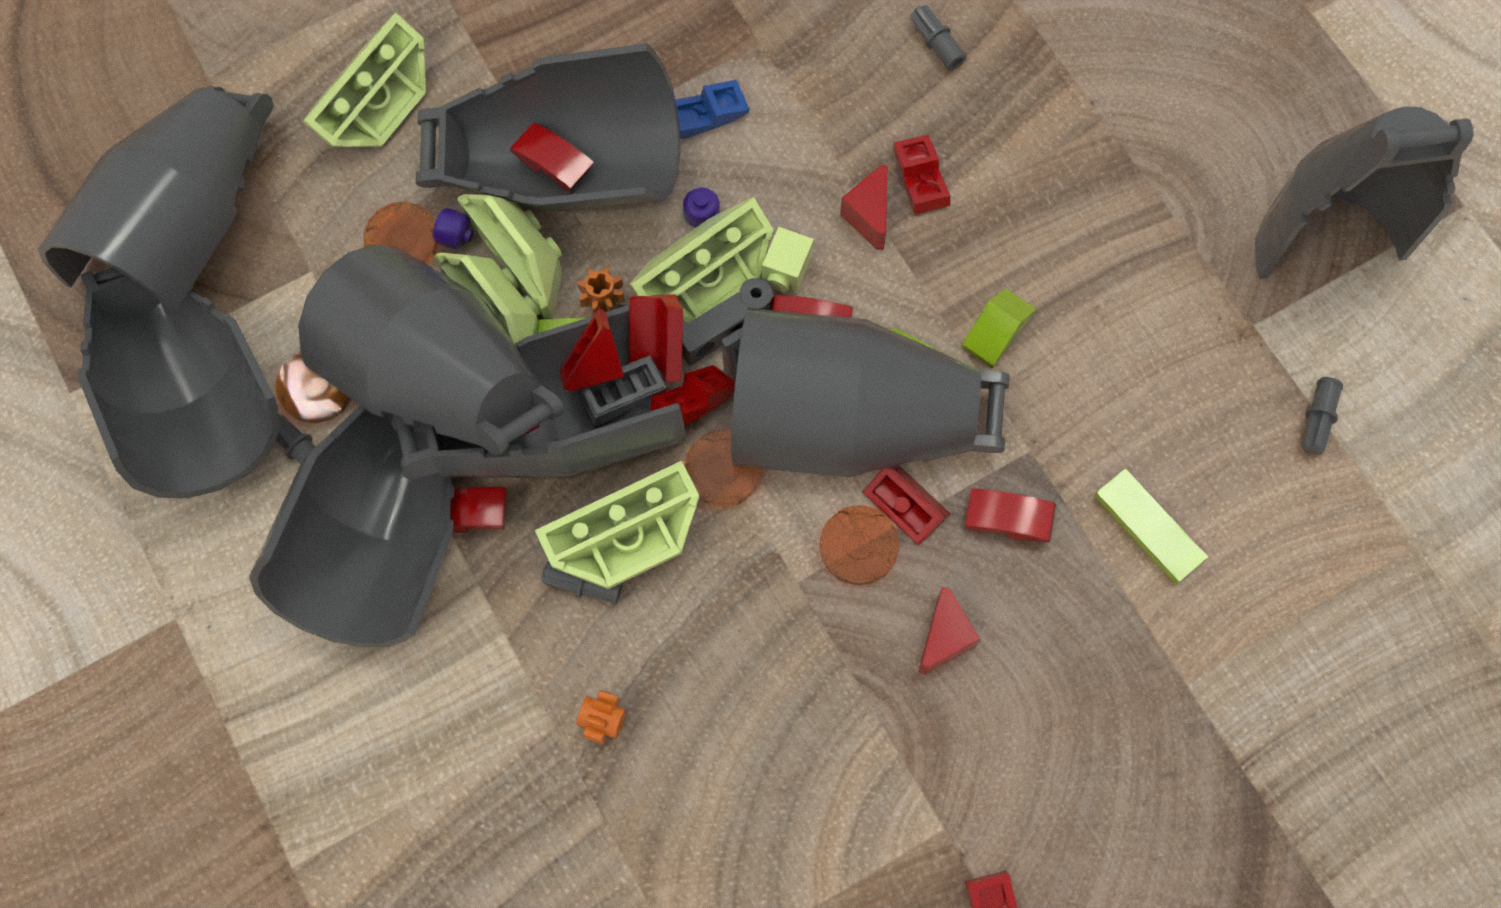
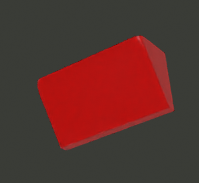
M900 465L896 468H882L862 491L918 546L950 516V513Z

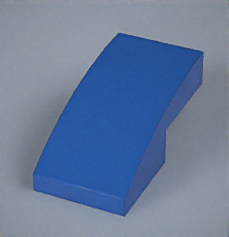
M737 79L703 86L701 95L676 99L680 139L713 130L749 112L748 104Z

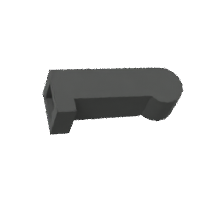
M760 278L746 280L742 284L740 292L687 324L683 319L682 356L689 366L721 347L723 338L742 328L747 308L770 310L773 291L767 281Z

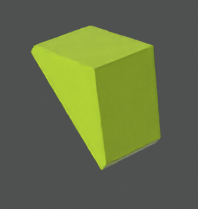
M1005 288L988 301L961 347L993 368L1036 313L1037 309Z

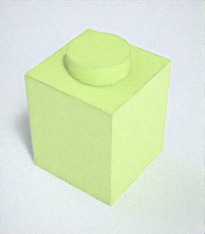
M778 226L762 264V279L767 281L771 288L776 291L786 292L788 290L797 293L813 256L814 239Z

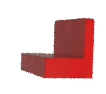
M675 294L630 297L628 364L650 355L657 369L661 370L666 383L681 382L683 308Z

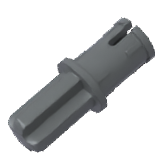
M927 5L915 8L910 18L925 37V45L928 49H934L946 65L948 71L955 70L965 62L967 55L950 36V28L943 26Z
M1322 377L1317 381L1312 406L1305 413L1308 421L1301 445L1307 453L1322 454L1325 451L1331 426L1338 420L1336 408L1341 391L1343 390V383L1337 379Z
M279 414L280 431L275 440L286 450V456L289 459H296L301 464L302 460L316 446L312 443V437L309 434H302L284 415Z
M549 561L542 572V582L544 584L574 592L577 598H582L585 595L617 605L623 588V582L610 589L603 588L554 569Z

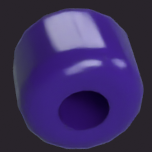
M699 187L687 193L683 201V213L688 224L696 228L709 218L720 213L718 196L712 190Z
M444 208L440 211L434 223L432 231L433 240L448 248L460 249L465 242L469 243L473 236L474 229L470 228L471 220L469 216L450 208Z

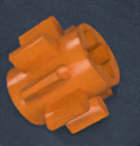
M605 267L603 271L595 272L589 269V276L586 278V281H578L577 283L579 291L584 293L579 297L581 306L586 307L590 305L593 314H595L598 308L605 312L614 310L617 302L625 301L624 293L619 290L623 287L621 276L612 278L608 267Z
M599 690L597 699L590 696L585 697L576 721L577 726L585 728L583 732L585 739L603 745L606 736L614 739L618 737L627 710L618 706L620 699L617 695Z

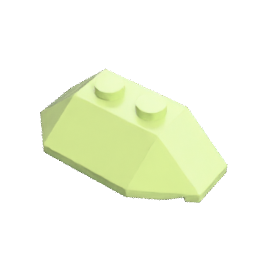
M395 12L319 98L302 122L331 147H381L426 93L423 52L424 38Z
M463 194L458 197L462 212L469 216L472 227L503 268L507 267L519 283L518 287L525 296L529 295L541 312L539 314L541 318L553 319L562 277V268L559 261L562 253L551 237L544 239L538 231L541 229V226L534 214L529 209L524 212L517 202L500 197Z
M751 197L709 218L652 258L629 285L637 296L675 294L683 308L684 321L690 323L740 292V288L746 280L760 278L762 264L766 257L768 243L771 240L774 229L755 198Z
M438 253L434 256L442 274L469 289L489 304L515 346V343L525 337L538 334L539 321L537 316L541 312L529 295L525 297L520 295L516 289L519 283L507 267L501 270L493 259L451 253Z
M680 461L540 527L535 532L552 568L610 589L682 554L699 501V494L683 462Z

